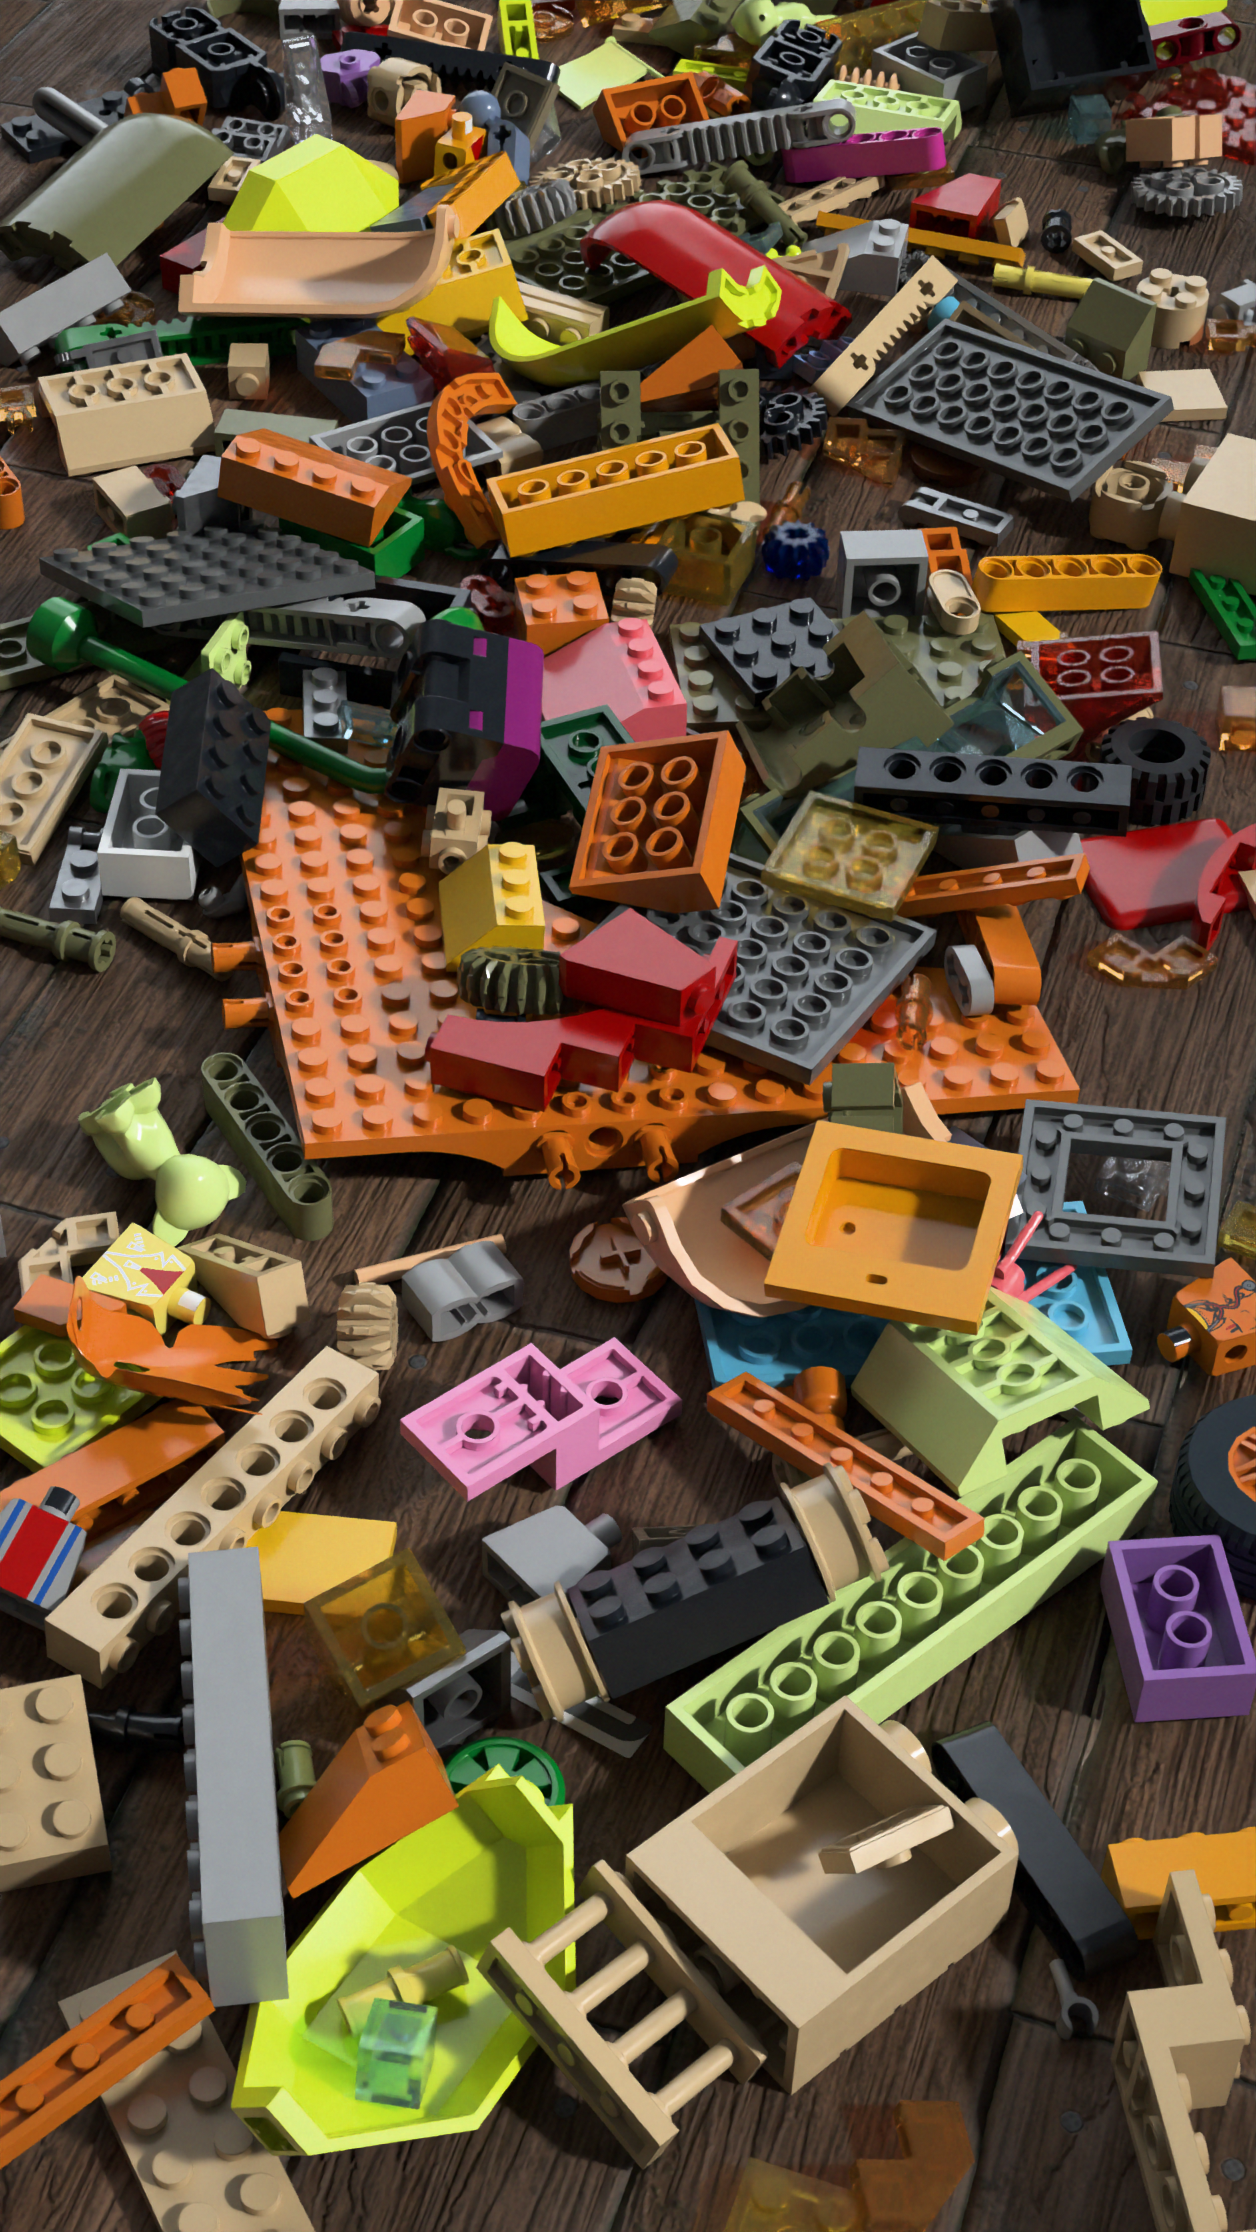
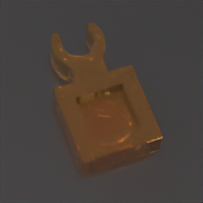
M1207 318L1205 334L1208 350L1231 353L1233 351H1245V346L1256 348V324L1245 326L1243 320Z
M29 385L0 388V422L7 421L10 434H15L14 427L18 425L27 426L28 431L32 432V417H36V410Z

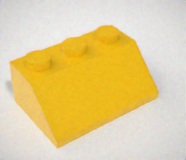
M517 842L487 844L439 882L438 891L446 972H457V968L460 967L461 955L471 949H478L480 947L491 948L493 946L543 949L545 920L534 845H523Z

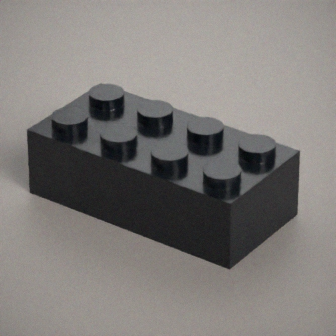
M211 668L172 692L155 815L218 868L258 845L271 722L261 709L255 708L239 693L237 687L231 681L225 680Z

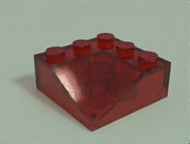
M1158 631L1031 641V664L1084 730L1077 744L1163 700ZM1031 676L1032 714L1053 729L1065 722L1066 719Z

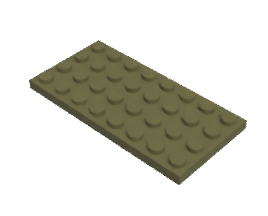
M980 612L977 629L967 635H956L947 632L941 627L934 613L924 616L889 615L887 617H871L918 669L942 706L955 697H960L962 700L971 695L974 689L981 683L984 676L983 669L987 664L999 656L1006 658L993 613ZM856 616L830 620L841 631ZM686 622L683 624H669V644L675 678L687 702V727L700 734L728 730L730 735H740L736 724L742 720L753 731L760 732L766 730L772 722V717L766 712L764 706L754 707L699 640V625L706 623ZM1013 682L1009 695L1015 702L1021 705ZM992 707L960 726L1020 723L999 707Z

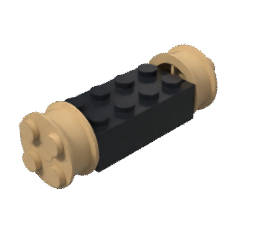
M828 1462L823 1465V1475L791 1489L785 1482L778 1484L783 1504L778 1497L769 1501L752 1502L743 1507L737 1515L716 1524L697 1526L680 1540L661 1548H647L636 1554L632 1561L609 1571L599 1570L586 1575L577 1585L567 1589L578 1616L577 1618L559 1580L554 1582L553 1593L521 1607L514 1600L508 1602L510 1610L500 1615L511 1639L510 1643L523 1673H526L532 1686V1693L544 1721L556 1717L558 1722L564 1721V1710L598 1695L604 1702L610 1700L594 1661L598 1664L612 1699H615L836 1601L835 1591L859 1580L870 1577L875 1583L881 1581L880 1573L889 1570L890 1567L876 1537L872 1538L866 1524L871 1521L865 1502L858 1489H853L844 1467L839 1465L834 1468Z

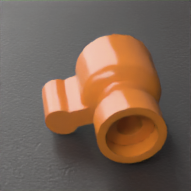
M826 1366L810 1367L795 1376L793 1385L785 1388H774L845 1432L842 1419L847 1413L848 1403L845 1377L840 1371Z

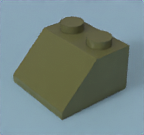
M1097 277L1091 282L1067 324L1064 344L1090 361L1099 372L1128 381L1138 375V372L1147 369L1157 303Z

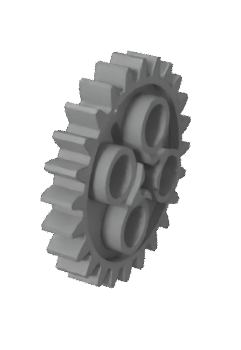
M1173 167V170L1160 168V172L1150 170L1148 174H1140L1139 178H1134V182L1131 183L1132 203H1136L1137 208L1144 207V211L1155 210V214L1165 212L1168 216L1186 217L1193 214L1196 217H1200L1201 214L1205 213L1212 216L1214 212L1225 213L1226 209L1233 210L1242 201V180H1237V176H1228V172L1217 173V169L1208 171L1204 167H1186L1184 169Z

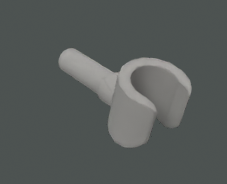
M1055 1959L1051 1961L1049 1967L1062 2006L1056 2022L1058 2035L1063 2039L1069 2040L1073 2028L1068 2017L1077 2016L1085 2022L1087 2033L1089 2036H1092L1099 2020V2012L1095 2004L1087 1998L1078 1997L1073 1989L1064 1960Z

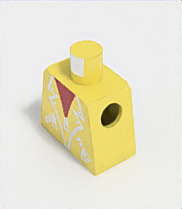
M135 1223L129 1225L82 1277L88 1290L125 1302L127 1314L139 1316L150 1321L156 1327L161 1337L177 1319L190 1325H202L211 1308V1300L197 1293L195 1263L191 1257Z

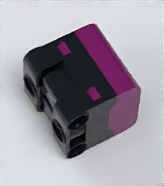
M430 619L423 622L418 627L407 651L403 654L400 665L392 680L390 718L398 725V729L387 754L384 790L386 796L397 803L413 804L428 808V804H437L439 788L484 792L483 810L492 811L491 821L505 819L513 810L540 761L544 669L543 650L538 645L453 624L443 619Z

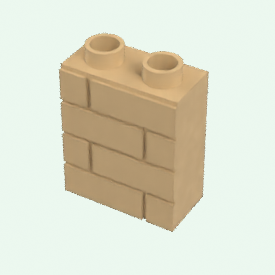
M844 1695L626 1855L625 1877L632 1884L636 1898L655 1920L662 1921L671 1929L676 1937L678 1947L693 1965L704 1970L712 1977L719 1989L720 1996L734 2013L754 2026L761 2037L762 2045L769 2054L762 2067L790 2095H793L840 2057L842 2051L850 2049L891 2016L898 2006L902 2007L943 1974L950 1964L958 1962L999 1929L1000 1924L1007 1919L1019 1850L1012 1828L995 1807L980 1798H971L963 1803L932 1775L931 1763L925 1749L908 1728L894 1720H886L881 1725L876 1724ZM943 1804L944 1806H949L956 1827L910 1848L912 1858L908 1861L886 1869H877L876 1865L857 1874L824 1873L818 1856L821 1848L913 1805Z

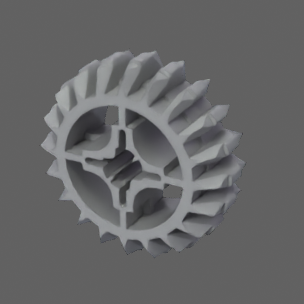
M557 179L512 193L485 220L487 230L491 231L499 228L504 240L541 230L563 221V219L569 218L577 210L574 190L571 189L568 180Z

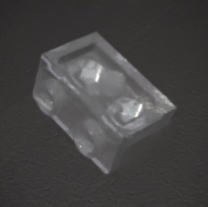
M1109 1156L1096 1176L1094 1191L1149 1212L1159 1194L1165 1197L1168 1195L1171 1162Z

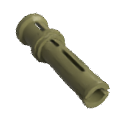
M744 161L735 162L725 171L721 179L722 185L725 188H731L740 197V203L744 208L753 209L787 246L795 245L796 242L800 247L803 246L808 235L767 194L766 184L762 180L757 181L748 171V165Z
M0 907V936L48 949L61 961L69 962L74 959L88 963L92 970L99 972L105 971L114 958L116 938L112 932L102 930L96 933L82 929L79 923L71 920L58 924Z

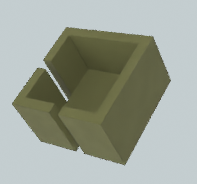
M832 1064V1082L823 1083L824 1113H828V1122L903 1134V1097L900 1085L898 1084L895 1064Z

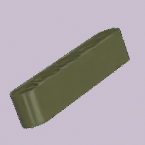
M225 1052L207 1057L201 1066L204 1105L213 1121L288 1230L296 1238L304 1241H315L329 1235L334 1225L330 1181L314 1159L304 1160L300 1139L244 1060L238 1055Z

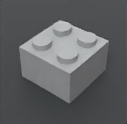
M921 529L840 531L835 603L839 618L858 616L863 610L870 617H887L889 615L923 616L929 556Z

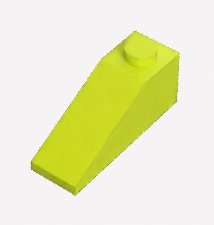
M499 0L497 29L501 54L539 59L531 0Z

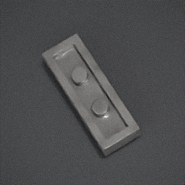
M327 667L303 670V736L338 753L348 754L346 671H335Z

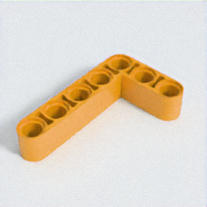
M500 151L434 176L422 183L420 188L423 191L430 187L457 183L427 212L432 227L436 228L437 206L449 205L455 215L459 217V236L454 239V241L469 237L519 187L520 182L506 151Z

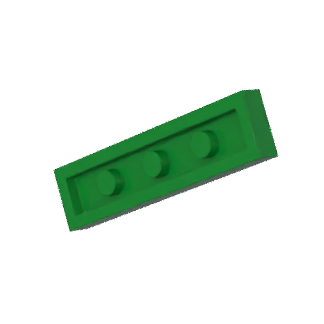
M1191 568L1189 578H1186L1236 659L1255 661L1256 606L1240 581L1229 578L1228 584H1225L1226 578L1221 575H1212L1209 580L1204 577L1201 570Z

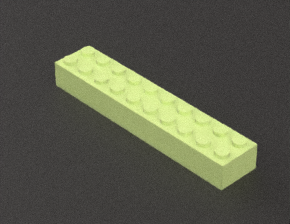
M1074 1417L1006 1465L1007 1476L985 1485L980 1490L970 1492L957 1500L985 1518L984 1536L946 1561L941 1560L907 1537L903 1538L884 1552L890 1569L880 1573L881 1581L875 1583L870 1577H866L835 1591L836 1601L780 1625L668 1704L665 1708L663 1749L709 1793H712L844 1695L879 1725L1105 1557L1108 1541L1128 1540L1148 1525L1158 1481L1079 1417Z

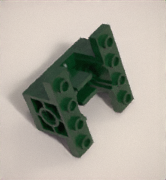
M607 704L541 722L539 765L511 813L505 819L495 821L502 832L551 818L559 820L562 815L567 814V811L572 809L574 818L581 828L583 827L600 748L635 742ZM574 863L539 873L540 889L550 904L566 911L607 901L572 894L569 885Z

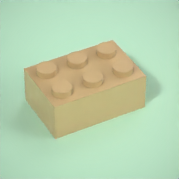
M81 1674L0 1689V1893L112 1870Z

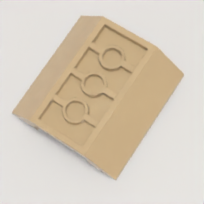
M187 353L37 378L33 390L34 401L42 418L51 417L56 427L59 455L69 477L75 475L89 476L98 471L109 469L121 470L132 465L149 462L163 463L172 458L189 455L202 456L207 452L215 451V426L207 392Z

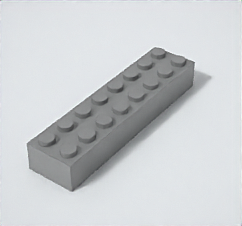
M248 1547L188 1553L189 1577L178 1578L180 1613L190 1612L191 1619L179 1620L182 1656L192 1655V1661L181 1663L183 1699H194V1704H188L186 1708H182L185 1745L195 1744L196 1748L187 1749V1753L184 1754L186 1791H197V1795H189V1801H186L188 1840L199 1839V1842L190 1843L191 1850H187L190 1889L201 1888V1891L192 1892V1900H189L191 1939H204L203 1942H194L197 1982L209 1981L210 1996L214 2007L289 1999L266 1627L259 1548Z

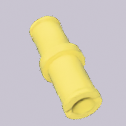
M451 1945L446 1950L404 1970L400 1965L387 1970V1978L345 1998L337 1999V2004L351 2037L355 2038L360 2033L399 2014L404 2013L408 2018L419 2013L418 2005L460 1985L468 1984L469 1978L458 1951Z

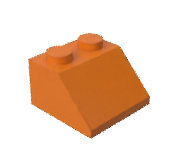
M416 90L395 118L398 183L404 184L434 177L436 143L452 128V115L459 112L456 109L455 95Z

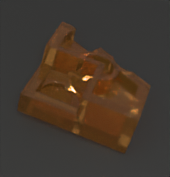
M829 417L823 453L879 484L893 488L901 468L906 447L905 431L868 428L867 419Z

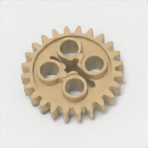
M602 157L594 161L585 158L572 160L566 164L559 163L557 168L548 167L546 168L547 171L538 172V176H533L532 181H530L531 187L551 180H568L571 189L575 193L576 205L583 210L599 208L603 203L612 205L614 204L613 200L623 201L625 196H633L634 192L639 191L641 186L638 165H634L633 162L625 163V159L615 161L614 158L602 160Z

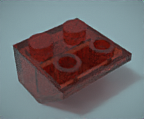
M412 316L406 319L411 334L407 337L408 343L413 352L420 358L421 367L433 377V385L438 388L439 392L457 377L473 373H496L491 359L454 327Z

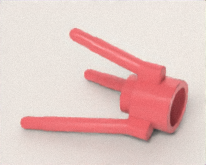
M1040 1211L1033 1213L1004 1258L999 1262L1005 1249L1006 1228L991 1287L1027 1303L1077 1269V1265L1066 1264L1024 1290L1025 1274L1015 1261L1043 1219V1214Z

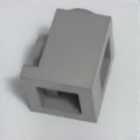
M1246 279L1242 281V286L1220 294L1219 304L1214 307L1212 312L1213 320L1216 323L1215 326L1234 338L1256 330L1255 283Z

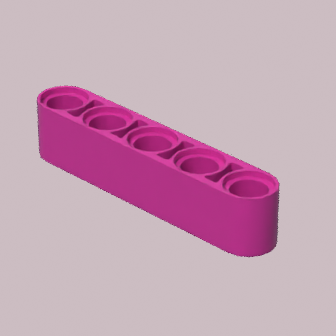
M939 127L853 134L848 140L839 143L808 148L792 147L788 150L781 148L785 178L790 183L832 180L837 177L857 178L926 172L943 168L946 165L943 132Z

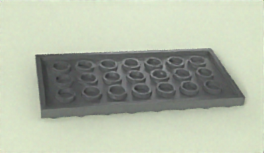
M946 318L846 404L848 415L853 419L1069 502H1073L1174 410L1172 397Z

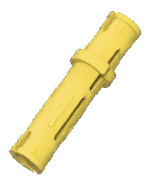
M996 263L992 286L1023 290V294L1030 295L1031 292L1082 300L1093 279L1035 270V266L1028 265L1026 269Z

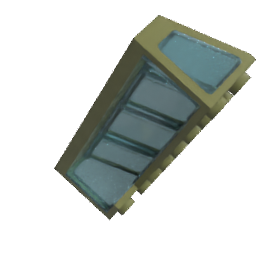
M1020 650L1008 658L999 656L992 660L983 669L984 676L981 683L974 689L971 695L962 700L960 697H955L943 705L954 725L927 748L915 736L891 749L1058 760L1073 751L1084 730ZM855 766L794 797L784 798L775 788L763 796L756 793L745 799L738 808L739 812L736 818L730 852L826 889H833L852 880L946 824L853 817L854 782L857 767Z

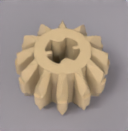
M621 578L616 584L611 623L619 622L624 618L647 619L652 630L657 598L655 583L644 581L641 578Z
M360 1282L359 1285H346L339 1298L336 1328L339 1353L375 1372L377 1370H389L397 1356L398 1307L396 1306V1295L389 1285H376V1282Z

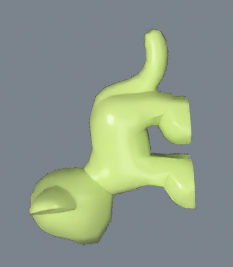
M745 0L737 8L730 23L740 36L738 43L747 50L752 51L757 48L760 49L767 39L774 35V31L783 20H800L799 29H804L806 24L814 25L821 29L835 28L839 25L840 20L835 15H813L803 3L779 2L777 6H774L771 0Z
M155 1077L142 1082L136 1087L132 1083L123 1085L110 1092L111 1098L104 1101L98 1109L91 1113L87 1111L79 1115L78 1122L82 1132L92 1136L96 1147L112 1170L127 1179L141 1180L152 1178L156 1181L155 1200L157 1210L152 1222L153 1234L173 1247L179 1244L189 1231L205 1227L217 1219L229 1201L235 1200L245 1192L247 1181L239 1170L228 1165H218L207 1157L192 1154L180 1155L173 1135L157 1108L161 1101V1086Z

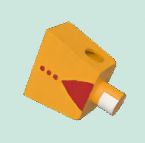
M454 113L452 115V128L437 141L434 176L487 157L489 133L486 129L472 126V115L470 113Z

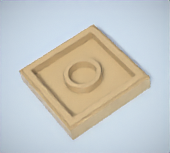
M1210 369L1138 372L1137 385L1172 397L1174 410L1161 422L1226 419L1228 407Z

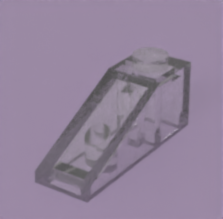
M307 35L282 40L286 126L290 128V139L295 145L315 134L332 140L331 112L316 37L314 35Z

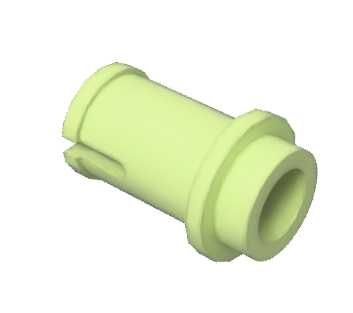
M302 1740L284 1742L281 1744V1749L276 1748L274 1750V1761L277 1765L280 1790L276 1795L277 1806L288 1819L292 1817L316 1784L312 1762V1748L310 1744Z

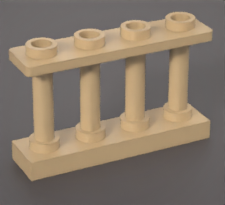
M601 1859L591 1866L578 1889L580 1895L585 1900L582 1904L530 1943L521 1941L510 1927L490 1941L476 1969L642 2170H644L664 2152L679 2132L672 2123L671 2115L727 2069L741 2084H745L756 2074L769 2057V2054L762 2045L761 2037L754 2026L734 2013L720 1996L719 1989L712 1977L704 1970L693 1965L678 1947L676 1937L671 1929L662 1921L655 1920L636 1898L635 1890L629 1880L621 1873L613 1871ZM600 1921H603L626 1950L571 1993L562 1991L546 1972L544 1964ZM644 1969L668 1999L615 2042L604 2041L587 2021L586 2014ZM686 2019L710 2049L656 2094L646 2092L631 2074L628 2065Z

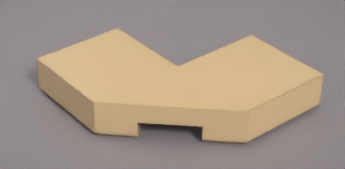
M116 1211L62 1220L51 1231V1238L38 1250L31 1249L18 1261L22 1297L40 1274L73 1284L71 1267L95 1264L119 1238Z

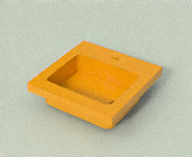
M817 1120L764 1281L765 1297L977 1336L1023 1170V1155Z

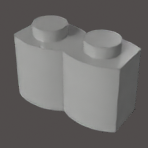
M481 1241L461 1247L448 1259H435L414 1266L402 1276V1303L432 1342L446 1341L464 1334L478 1323L494 1322L518 1310L523 1305V1278L493 1241Z

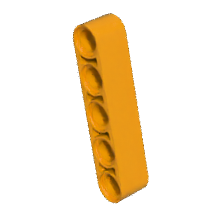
M1144 554L990 556L980 560L971 588L980 603L981 610L986 612L1141 609L1150 605L1163 569L1158 560Z

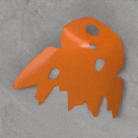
M77 1276L75 1278L66 1330L79 1367L89 1375L109 1384L154 1396L171 1397L230 1411L262 1415V1413L227 1406L260 1401L259 1399L244 1395L243 1390L235 1386L253 1385L254 1382L267 1380L269 1375L243 1372L215 1365L229 1361H255L254 1352L277 1348L278 1342L276 1340L263 1338L261 1334L238 1328L191 1324L178 1332L174 1346L168 1348L160 1333L150 1321L139 1316L114 1312L99 1306L91 1298L82 1277ZM78 1298H80L82 1310L80 1330L77 1325ZM116 1362L129 1363L150 1370L147 1372H134L119 1369L114 1364Z

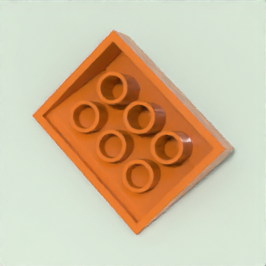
M710 325L640 383L641 412H687L718 408V370L743 369V366L713 325Z
M263 428L237 435L222 454L217 497L369 548L411 486L412 478Z
M728 730L603 746L600 748L569 885L572 894L675 914L719 909L746 771V765Z

